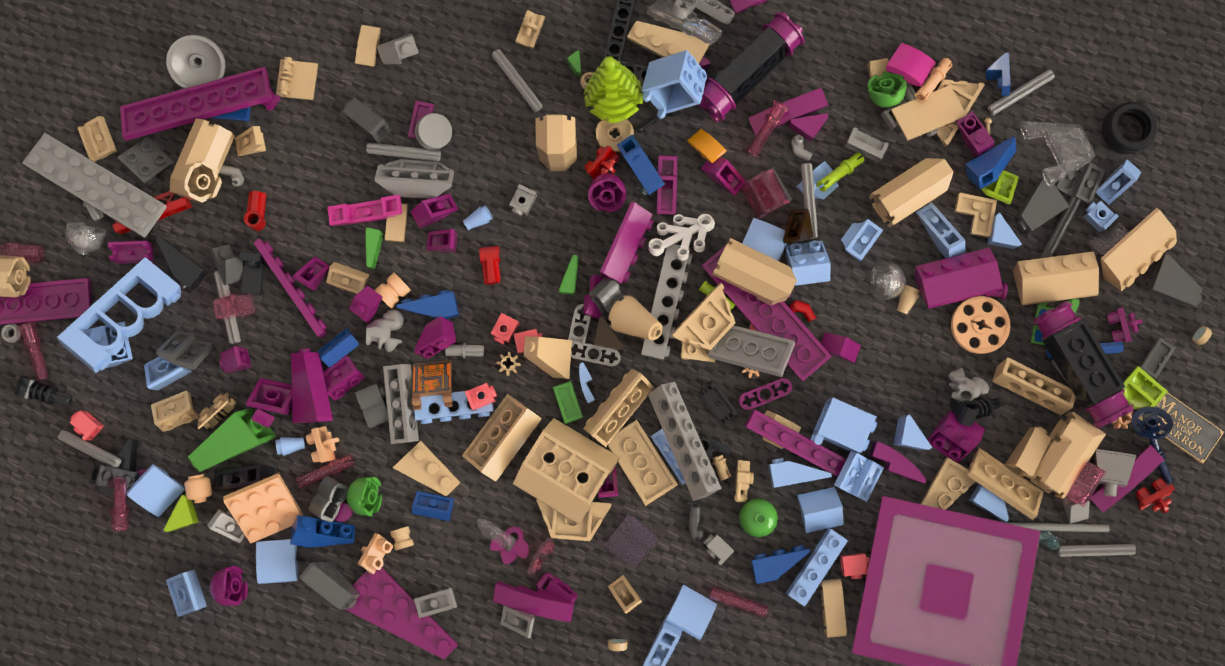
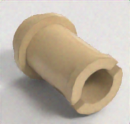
M723 455L712 459L720 481L731 477L725 462L726 457H723Z

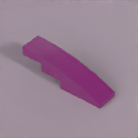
M819 88L751 116L749 121L757 136L789 123L790 119L810 115L829 106L822 88Z
M1150 444L1136 455L1126 487L1117 486L1116 497L1104 495V484L1091 494L1089 498L1102 512H1105L1145 479L1164 461V458Z
M501 581L495 584L494 602L549 619L565 622L571 621L573 602L544 590L536 592L521 585L513 587Z

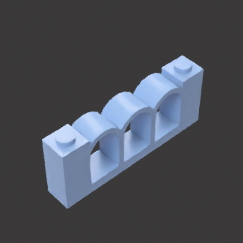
M145 257L57 338L62 346L93 372L97 373L99 370H104L109 364V356L115 355L122 349L124 344L123 337H132L140 333L144 326L143 318L156 317L163 310L164 303L169 306L180 298L182 293L180 285ZM140 283L158 299L155 305L142 308L125 295ZM120 301L138 317L134 324L123 327L116 324L105 313ZM99 319L117 334V339L110 345L101 346L90 339L84 332Z

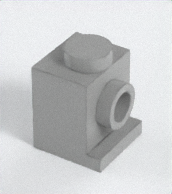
M519 184L509 204L510 208H512L511 211L519 216H522V214L527 216L537 197V193ZM520 198L526 199L523 204L518 202Z
M710 534L703 542L708 547L706 551L714 559L716 557L719 558L717 562L720 565L734 552L717 534L714 536Z

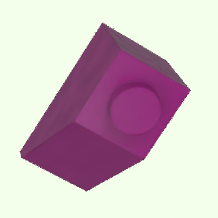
M719 157L713 163L707 160L701 168L710 179L733 196L738 193L746 182L729 161L722 157Z
M446 194L423 200L410 212L418 227L421 228L432 225L458 211V208L451 195Z
M366 286L354 296L349 310L365 322L370 323L383 297L369 286Z
M235 346L220 353L221 359H219V364L225 373H234L252 368L248 349Z

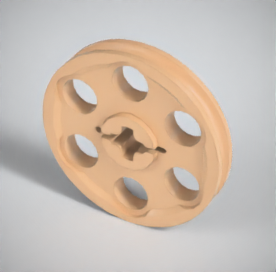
M977 296L965 300L955 309L951 319V331L955 341L963 349L975 354H985L997 350L1005 343L1010 332V319L1006 309L998 301L985 296ZM984 302L991 304L992 309L989 313L984 312L982 309ZM965 305L972 307V315L964 314L963 308ZM996 317H1001L1004 320L1002 327L995 325ZM982 320V324L985 325V327L987 328H981L979 330V326L976 325L975 322H980ZM959 323L966 325L967 330L965 333L958 332L957 325ZM992 334L998 338L996 345H991L988 342V337ZM973 337L979 341L977 348H972L969 344L970 339Z

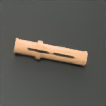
M943 58L939 65L932 69L929 78L915 94L917 101L925 102L938 83L945 79L946 73L953 65L950 59Z

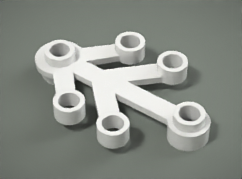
M680 214L673 217L674 226L664 222L657 225V233L659 235H666L668 233H674L675 235L663 241L658 238L652 239L649 242V252L654 256H659L664 252L665 248L682 240L681 247L677 251V257L680 260H687L689 258L688 248L692 235L699 232L697 240L694 241V250L696 252L704 251L706 234L714 228L715 221L708 214H702L698 219L684 217ZM684 224L692 225L689 228L682 227Z

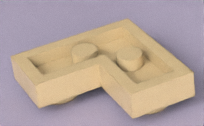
M958 193L954 212L973 216L970 235L989 238L991 236L997 200Z

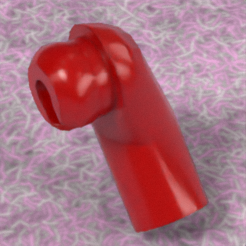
M795 300L789 305L793 313L797 311L803 313L807 322L816 319L808 303Z

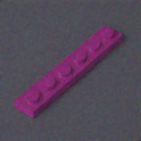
M259 238L254 242V245L315 334L320 338L327 335L328 333L325 330L327 328L326 324L321 318L317 319L314 314L316 313L315 308L311 303H306L304 292L300 287H295L293 276L289 272L286 273L282 268L285 266L278 256L275 258L272 253L274 249L271 244Z
M754 409L744 426L837 477L847 460L821 445H816L814 441Z

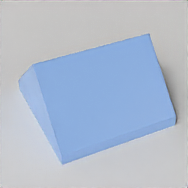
M160 356L144 364L146 384L151 390H160L192 372L191 369L175 365Z
M910 415L898 418L893 445L917 450H930L932 448Z
M835 487L797 495L805 533L844 525L843 506Z
M195 570L181 573L166 580L177 617L207 607Z

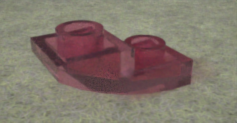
M1088 461L1066 497L1085 507L1106 474V471Z
M548 537L536 551L527 574L535 575L536 571L540 572L543 561L539 559L540 556L547 558L548 554L553 553L555 543L552 542L551 537Z

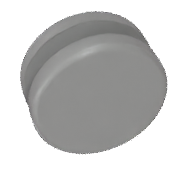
M427 114L416 124V140L425 149H440L450 141L452 126L449 120L441 114Z

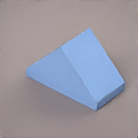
M1000 213L994 216L991 236L988 238L987 244L1015 249L1022 245Z

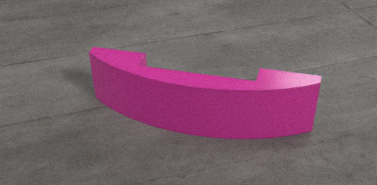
M400 195L381 197L380 200L363 203L341 204L328 207L330 226L372 222L402 214Z

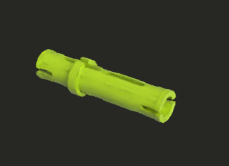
M856 152L848 160H843L840 166L827 176L817 181V187L824 184L819 190L825 192L846 174H851L854 168L864 162V157L857 160L862 154Z

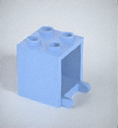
M688 50L649 62L641 90L643 92L642 99L645 102L650 100L658 109L657 116L659 119H662L667 113L700 104L707 74Z
M835 398L827 399L810 440L814 441L816 445H820L823 440H826L848 451L852 450L856 453H862V450L865 451L869 445L870 440L867 438L870 432L873 433L876 428V416Z

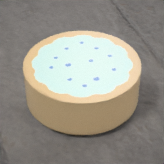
M1202 326L1195 332L1192 341L1197 345H1203L1211 337L1212 331L1208 327Z
M610 639L608 640V649L624 651L627 649V640Z

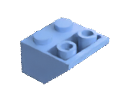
M823 241L786 245L787 266L791 267L797 279L795 286L830 281L831 263Z
M125 322L116 323L119 326L126 327ZM107 325L90 328L85 331V334L101 346L110 345L117 339V334ZM123 337L124 344L122 349L115 355L109 356L110 361L106 368L117 366L133 359L128 337Z

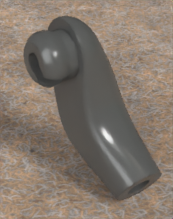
M698 502L690 504L689 532L692 540H695V538L701 540L704 533L702 529H698L701 515Z

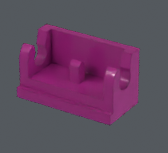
M148 241L108 242V248L112 250V255L109 256V259L114 261L115 264L139 263L145 257L153 263V244Z

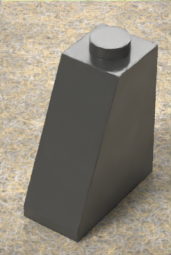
M355 97L344 105V110L342 111L344 115L378 144L392 131L385 120Z
M1048 175L1038 181L1016 217L1018 228L1022 232L1025 231L1026 234L1069 207Z
M1164 254L1156 262L1146 292L1189 309L1196 307L1201 302V292L1203 289L1170 255Z
M311 562L299 576L303 582L339 610L351 609L357 603L356 599L361 595L331 562Z

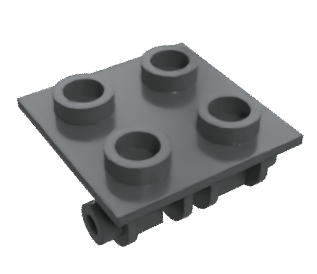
M148 137L117 157L137 178L148 185L154 182V176L174 163Z

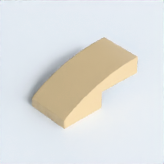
M367 25L361 26L355 58L356 64L375 66L376 46L379 45L381 28Z

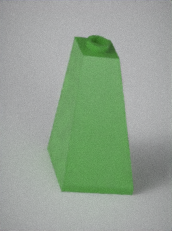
M252 407L231 415L188 458L193 467L201 472L275 439L277 435L270 427L267 428L251 420L255 410Z

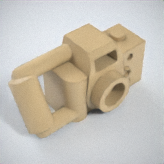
M737 460L736 495L734 497L736 502H746L748 499L747 491L749 484H753L754 473L750 472V461Z

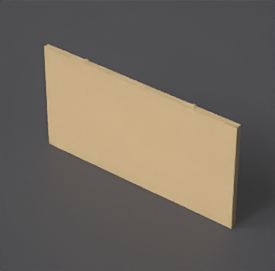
M951 85L932 92L923 103L915 99L891 109L907 141L955 122L967 115Z

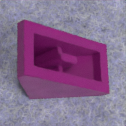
M826 113L790 119L788 125L790 129L811 142L829 116Z
M454 229L428 232L427 251L456 253L458 234Z
M314 257L296 272L293 278L315 291L330 266Z
M824 332L821 345L830 355L855 363L861 347L860 344L847 337Z
M616 465L599 489V498L618 496Z

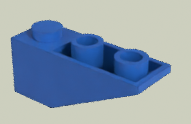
M633 134L617 144L624 158L649 195L665 185Z
M1013 136L1003 141L1001 144L965 164L968 179L980 190L998 179L1017 151L1015 137Z
M450 290L438 292L439 295L432 297L431 294L422 295L419 300L415 301L405 299L401 301V304L397 305V308L400 310L435 319L440 316L445 319L460 316L455 293L450 292Z
M297 515L291 530L290 544L310 548L354 543L355 525L334 521L328 522L323 519Z
M800 545L792 547L793 551L785 552V549L773 551V555L766 556V553L755 554L754 558L750 559L755 583L759 584L777 580L810 552V549Z

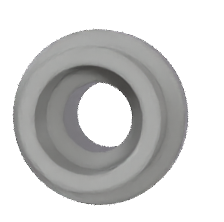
M7 324L2 328L1 335L5 341L14 343L21 338L22 330L16 324ZM14 330V336L11 337L10 331Z

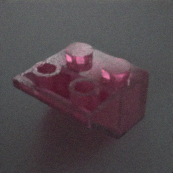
M773 169L761 172L741 187L758 220L765 218L790 203Z

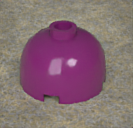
M602 174L592 180L589 186L588 200L596 210L600 211L601 209L606 210V213H611L624 205L626 188L618 176Z
M238 566L225 567L217 571L211 578V596L216 603L222 606L242 604L241 601L247 597V580L243 583L241 573L244 572Z

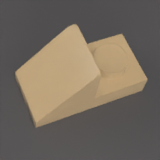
M252 126L235 137L238 156L266 151L260 126Z

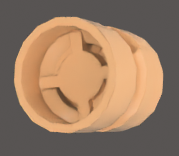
M393 272L388 277L387 284L382 283L374 291L383 297L382 300L392 309L399 302L398 297L406 296L411 289Z

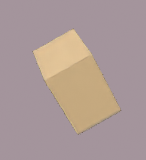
M624 575L608 586L626 614L642 602Z

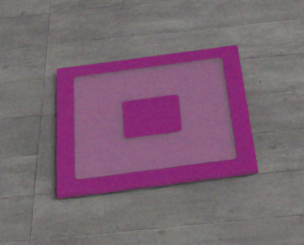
M882 496L851 653L905 666H1016L1041 531Z

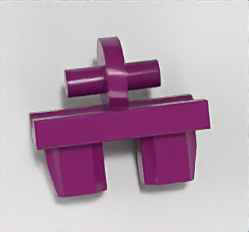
M1123 307L1107 314L1109 325L1120 322L1122 330L1111 332L1113 341L1131 342L1132 339L1128 326H1131L1133 333L1139 332L1137 324L1142 323V319L1136 320L1134 313L1128 314L1130 322H1127Z

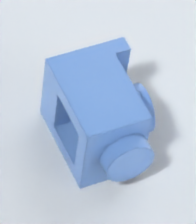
M1101 201L1091 203L1085 209L1087 213L1083 216L1098 232L1106 230L1119 217Z

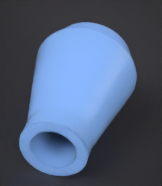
M480 206L463 222L466 228L470 230L490 223L493 217L486 206Z
M280 437V439L276 440L277 454L285 456L305 449L304 437Z

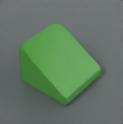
M578 50L569 56L567 60L568 65L576 76L581 77Z

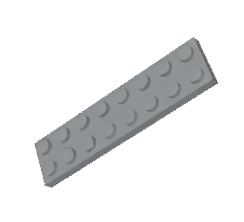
M46 133L43 134L22 162L26 167L144 238L167 208L162 202Z

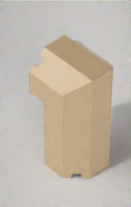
M545 115L542 121H540V118H536V148L539 160L550 171H567L577 161L574 117H571V121L567 120L566 115Z
M196 118L171 175L170 192L182 198L185 197L198 202H204L208 198L216 197L222 183L218 175L235 137L233 133L219 125H211L209 121Z
M926 158L871 193L869 198L870 200L874 198L875 201L872 203V206L884 223L886 221L890 222L888 226L892 227L946 192L953 175V170L945 159Z
M732 238L727 243L717 263L718 266L713 272L714 276L756 296L758 300L770 306L786 301L797 282L791 267Z
M0 255V296L19 297V295L26 294L30 284V276H26V271H30V266L24 257Z
M1068 412L1065 415L1067 417L1065 421L1059 420L1049 435L1052 441H1050L1032 477H1027L1031 478L1030 481L1049 494L1052 491L1055 492L1054 496L1059 499L1065 498L1106 435L1074 412Z

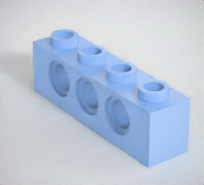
M465 391L453 392L452 402L457 401L459 408L457 411L452 412L449 407L444 406L443 395L421 397L422 408L414 410L415 420L421 421V424L433 423L432 419L439 418L440 422L452 421L451 417L459 416V420L470 419L472 414H478V417L490 416V412H494V405L491 403L474 411L468 406L469 401ZM480 392L478 398L484 399V392ZM437 403L440 410L437 414H432L430 407Z
M828 528L786 591V594L803 606H806L848 540Z

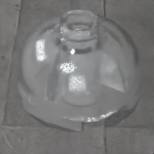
M68 222L65 228V238L67 244L77 250L78 254L88 255L89 252H94L102 247L106 239L105 228L94 224L93 227L84 225L85 222Z
M878 262V266L873 267L870 275L871 285L875 283V293L872 294L878 300L894 299L902 293L906 285L905 274L902 268L895 263Z

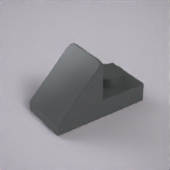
M229 244L213 248L209 251L225 286L242 281L243 262L240 260V256H234Z

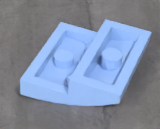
M753 218L742 244L780 261L787 243H783L785 230Z
M851 450L834 486L867 502L884 467Z
M152 464L125 493L144 509L159 517L185 490V487L180 482L171 478L166 471Z
M290 539L256 542L257 583L297 581V545H291Z
M683 585L665 621L701 640L717 603Z

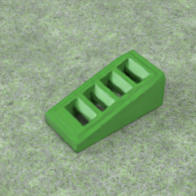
M366 227V264L369 269L374 270L384 234L380 230Z
M573 255L559 288V294L575 295L579 261L577 255Z

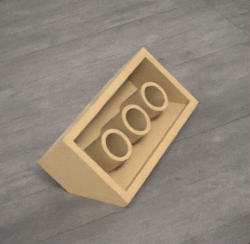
M1158 208L1152 211L1101 258L1103 278L1120 291L1125 287L1131 286L1136 277L1144 274L1154 261H1158L1167 249H1171L1177 242L1176 230Z
M1094 252L1018 261L1013 269V276L1022 306L1098 295L1099 267Z
M631 369L630 372L624 375L622 382L611 391L608 399L599 406L594 416L587 420L583 429L606 447L655 387L640 372Z
M507 394L462 456L480 472L497 481L542 418Z

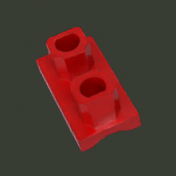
M607 145L605 148L600 147L597 150L596 155L598 157L594 162L588 161L584 166L586 172L595 179L597 176L607 174L608 172L614 174L616 170L613 166L620 157Z
M1160 478L1151 484L1156 493L1151 495L1146 487L1135 493L1140 502L1138 504L1140 510L1155 503L1156 505L1151 507L1154 512L1160 510L1162 513H1166L1169 511L1167 505L1171 504L1172 501L1170 498L1163 499L1171 495L1175 488L1172 484L1168 486Z

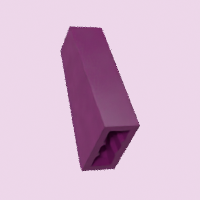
M299 349V353L291 354L293 423L333 421L319 353L311 352V349Z

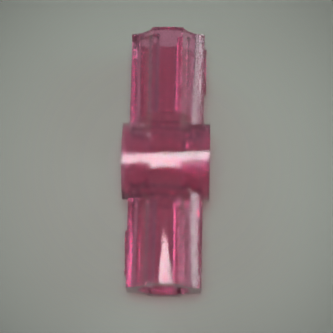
M4 243V245H0V255L24 257L26 262L39 263L44 260L45 251L41 245H22L18 243Z

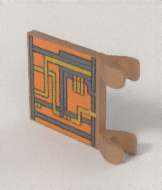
M451 360L413 364L412 405L414 410L422 408L421 397L443 395L444 406H453Z

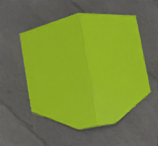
M1003 170L995 182L981 190L986 195L1010 205L1019 176Z
M1139 366L1123 382L1125 388H1123L1125 392L1123 394L1129 404L1134 405L1132 408L1137 410L1144 407H1155L1168 392Z

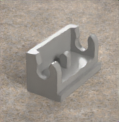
M854 127L844 147L854 152H859L863 156L879 163L889 143H883L858 131V128Z

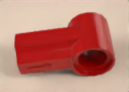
M260 191L249 192L247 213L244 216L245 224L253 231L262 230L266 224L264 216L267 194ZM253 218H259L256 224H251Z
M499 246L479 248L485 285L501 283Z

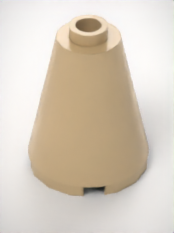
M625 295L622 301L617 300L609 314V320L611 321L609 326L614 331L648 340H655L661 336V323L634 297Z

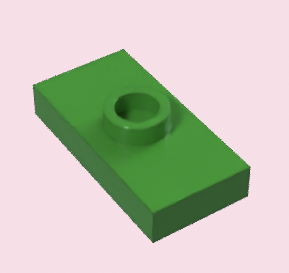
M571 381L553 387L564 423L583 418Z

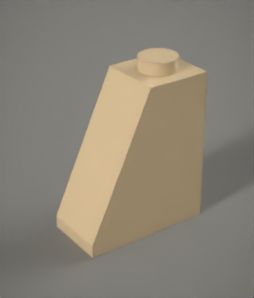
M525 337L524 357L553 378L569 379L572 340Z
M1039 426L1030 427L1004 465L1020 476L1032 477L1052 438L1047 435L1048 432Z

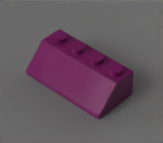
M631 202L600 270V277L613 279L620 286L623 282L627 283L631 274L628 271L630 265L634 266L639 256L636 254L638 247H643L646 238L643 236L646 230H651L654 223L651 220L652 214L635 202Z
M990 248L915 266V283L928 309L1003 290L998 263Z

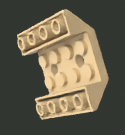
M553 418L542 431L522 463L513 485L580 524L588 512L590 504L620 457ZM547 453L554 454L555 460L552 463L544 461V456ZM580 473L588 475L589 479L586 483L578 482L577 477Z

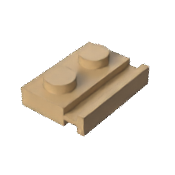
M98 116L85 123L84 126L78 127L91 161L97 162V160L103 159L117 151L104 117Z

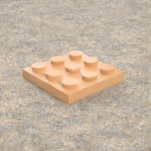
M279 473L223 496L224 503L250 544L293 526L297 515L304 516Z

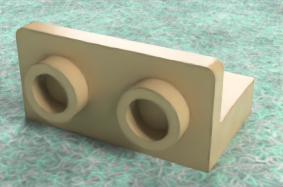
M187 390L151 404L154 424L163 432L199 418L198 413L193 409L191 395Z

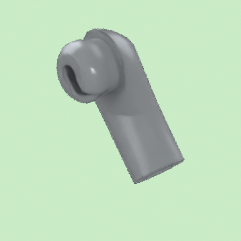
M801 135L794 136L791 140L794 155L809 162L812 153L804 149V138Z
M222 165L220 174L230 176L233 186L238 187L244 183V177L239 168Z

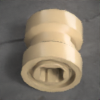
M409 526L390 532L391 538L395 541V551L414 545L413 539L409 536Z

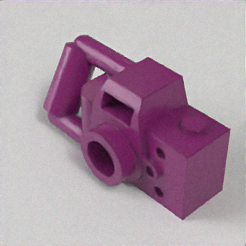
M550 572L544 573L536 583L538 591L544 590L574 603L578 597V594L570 589L568 584L563 583L561 579L556 578ZM549 579H550V582H549L547 588L544 590L543 587L546 585V583H547V582L549 581Z

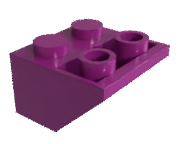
M950 409L942 417L927 441L946 457L959 463L981 442L985 428L976 422L972 426L960 424L956 420L957 416Z

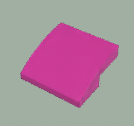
M901 43L888 62L886 71L904 76V80L906 79L908 84L922 87L936 62L920 50Z

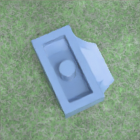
M825 161L813 170L815 198L823 200L838 187L837 182L825 192L819 190L824 184L817 187V181L833 171ZM801 181L796 188L803 194V184Z
M868 219L862 223H853L841 239L845 246V251L858 261H861L883 229Z

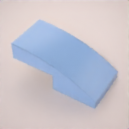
M582 362L579 366L580 383L588 404H590L595 399L586 383L592 381V377Z

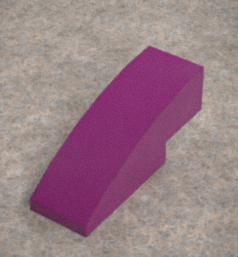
M658 155V174L665 185L657 189V214H676L677 155Z
M878 441L873 443L869 456L886 462V471L919 483H926L922 473L901 453Z

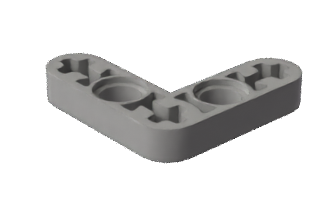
M676 0L671 9L673 15L685 19L695 8H698L725 24H730L735 15L732 9L716 0Z
M584 304L578 305L574 311L568 340H572L571 348L574 345H578L577 347L580 350H583V346H586L587 349L585 351V358H582V353L576 352V355H572V351L571 358L609 367L617 366L621 360L620 353L617 350L585 343L591 316H584L583 322L587 321L586 325L575 323L576 319L580 321L578 310L581 311L584 308ZM577 326H581L585 330L581 337H577L573 333L574 328ZM590 349L598 350L599 356L597 359H590L588 357ZM602 350L606 351L605 355L608 356L611 353H615V357L618 360L609 363V359L604 358V362H601Z

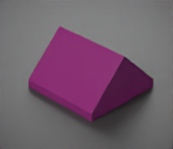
M260 378L247 400L246 406L291 415L292 385Z

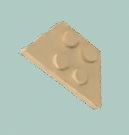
M944 79L937 90L951 85L967 114L985 84L967 83V81L954 82L953 80ZM956 121L937 128L938 132L936 134L944 146L950 143L958 129Z
M719 283L670 335L672 338L705 350H711L735 324L733 314L730 312L729 301L726 300L723 292V284Z
M537 499L550 536L557 539L591 541L611 507V503L592 502L583 520L578 524Z

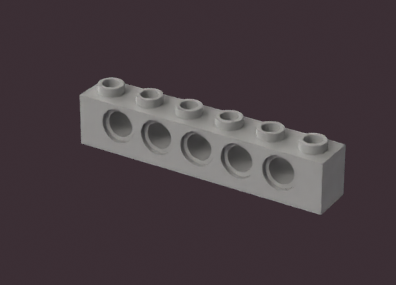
M673 244L666 248L651 314L656 319L660 316H665L668 319V324L662 326L661 335L664 338V342L656 344L653 340L645 339L641 356L662 361L664 357L669 356L671 346L667 344L669 338L673 339L670 336L675 331L672 323L673 320H677L679 309L676 306L678 301H682L684 293L680 289L682 283H686L688 272H685L686 264L690 265L693 255L689 253L687 260L678 259L677 251L681 247L680 245ZM674 261L680 262L681 269H672L671 263ZM673 279L676 281L677 287L671 289L667 286L666 282ZM670 298L673 305L665 307L662 304V300Z
M676 383L660 385L650 392L648 396L693 501L708 497L720 490L721 486Z

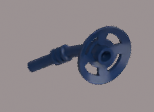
M1140 408L1132 415V428L1140 436L1148 438L1153 448L1164 458V461L1158 467L1165 483H1170L1173 479L1166 465V457L1162 453L1163 449L1159 447L1158 439L1170 434L1173 429V420L1166 411L1160 408ZM1144 414H1150V417L1143 420L1139 419ZM1157 416H1161L1167 424H1164L1163 420ZM1161 430L1165 431L1160 435H1156V433H1159Z

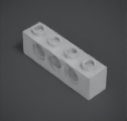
M411 364L384 366L391 444L419 441L417 421L415 420V412L412 405L413 379Z

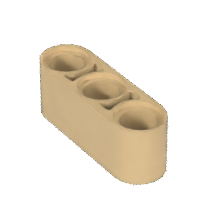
M841 579L822 580L820 587H822V607L824 606L826 638L846 636L847 628Z

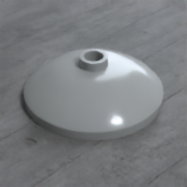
M186 35L177 39L169 48L166 58L170 76L184 89L221 79L225 73L226 65L222 51L212 40L201 35ZM195 58H200L202 63H197Z

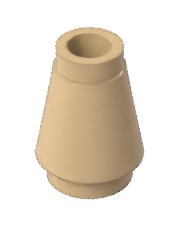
M905 285L904 289H901L897 311L908 315V312L920 296L918 295L920 290Z

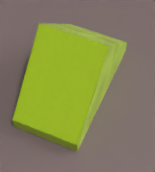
M181 495L163 531L171 532L199 522L193 501L188 500L186 495Z

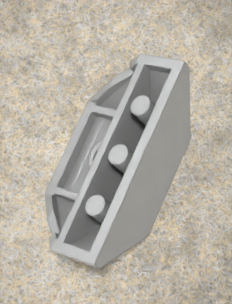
M399 159L385 165H378L375 182L393 195L431 199L452 187L454 170L436 161Z

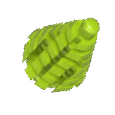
M608 56L597 67L585 86L584 94H587L584 96L586 107L593 106L594 109H591L589 112L601 120L609 123L624 121L639 110L636 107L637 104L643 103V93H639L642 92L643 87L641 81H638V77L627 67Z

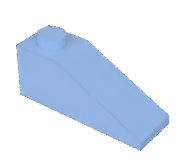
M933 203L916 211L917 216L936 247L945 258L966 253L965 239Z
M783 458L774 459L772 464H768L773 488L832 477L829 472L791 461H784Z
M666 615L654 639L643 666H665L681 637L682 630L665 621L668 615Z

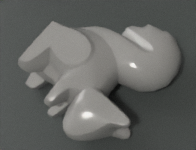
M394 309L388 310L387 313L383 314V318L376 319L367 325L366 345H370L371 342H377L379 350H381L384 344L385 350L392 352L397 345L402 343L400 339L391 338V331L400 329L404 324L402 313Z
M963 368L949 373L948 377L952 382L949 386L957 390L952 393V398L958 401H972L980 394L984 395L989 391V386L985 380L980 377L967 378Z

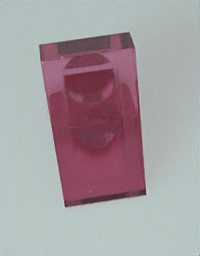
M232 294L213 300L217 320L256 313L253 294L241 296Z

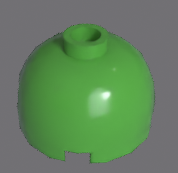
M888 71L883 72V75L878 77L877 74L874 75L867 84L871 101L883 108L898 105L904 99L907 89L906 79L904 80L902 75Z
M361 477L354 480L349 486L346 499L350 509L356 514L373 516L372 513L379 511L382 494L378 496V486H381V483L377 478Z
M751 499L742 506L739 513L740 526L750 536H767L777 526V511L773 504L767 500Z

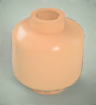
M204 474L188 477L189 480L184 483L187 499L194 500V503L206 502V497L212 495L210 478L204 477Z

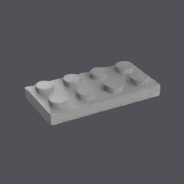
M733 325L709 351L708 356L715 360L782 377L795 342Z

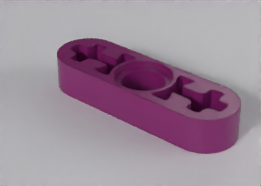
M781 378L746 392L739 397V406L744 410H751L781 398L791 392L792 384L788 379ZM780 382L787 384L786 392L784 393L783 390L777 391L776 394L778 396L775 397L774 390L770 386L774 385L775 389L780 386ZM762 389L770 391L771 395L768 400H763L760 397ZM753 392H756V397L760 403L757 404L755 400L750 403V407L747 404L743 405L744 397H755Z

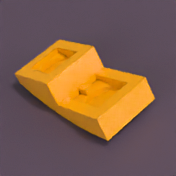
M700 129L687 140L691 147L699 151L702 157L711 163L715 162L726 152V149L703 129Z

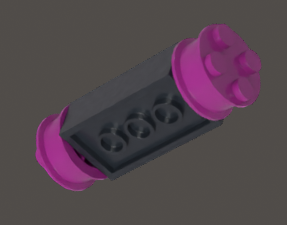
M775 13L774 19L769 24L762 26L763 31L757 35L756 40L752 44H747L738 57L732 58L729 65L716 74L714 80L712 78L706 79L701 103L698 104V107L702 110L706 109L710 113L709 116L715 122L723 121L725 119L724 116L730 110H735L736 105L768 76L786 56L791 57L793 50L797 46L804 44L803 29L797 23L794 24L786 13Z
M1066 301L1033 319L1035 322L1033 325H1037L1043 334L1041 338L1044 340L1043 343L1085 412L1089 411L1095 421L1093 426L1100 428L1134 411L1132 408L1134 405L1129 404L1124 396L1125 390L1123 388H1125V385L1085 319L1081 320V317L1077 318L1071 308L1073 304Z

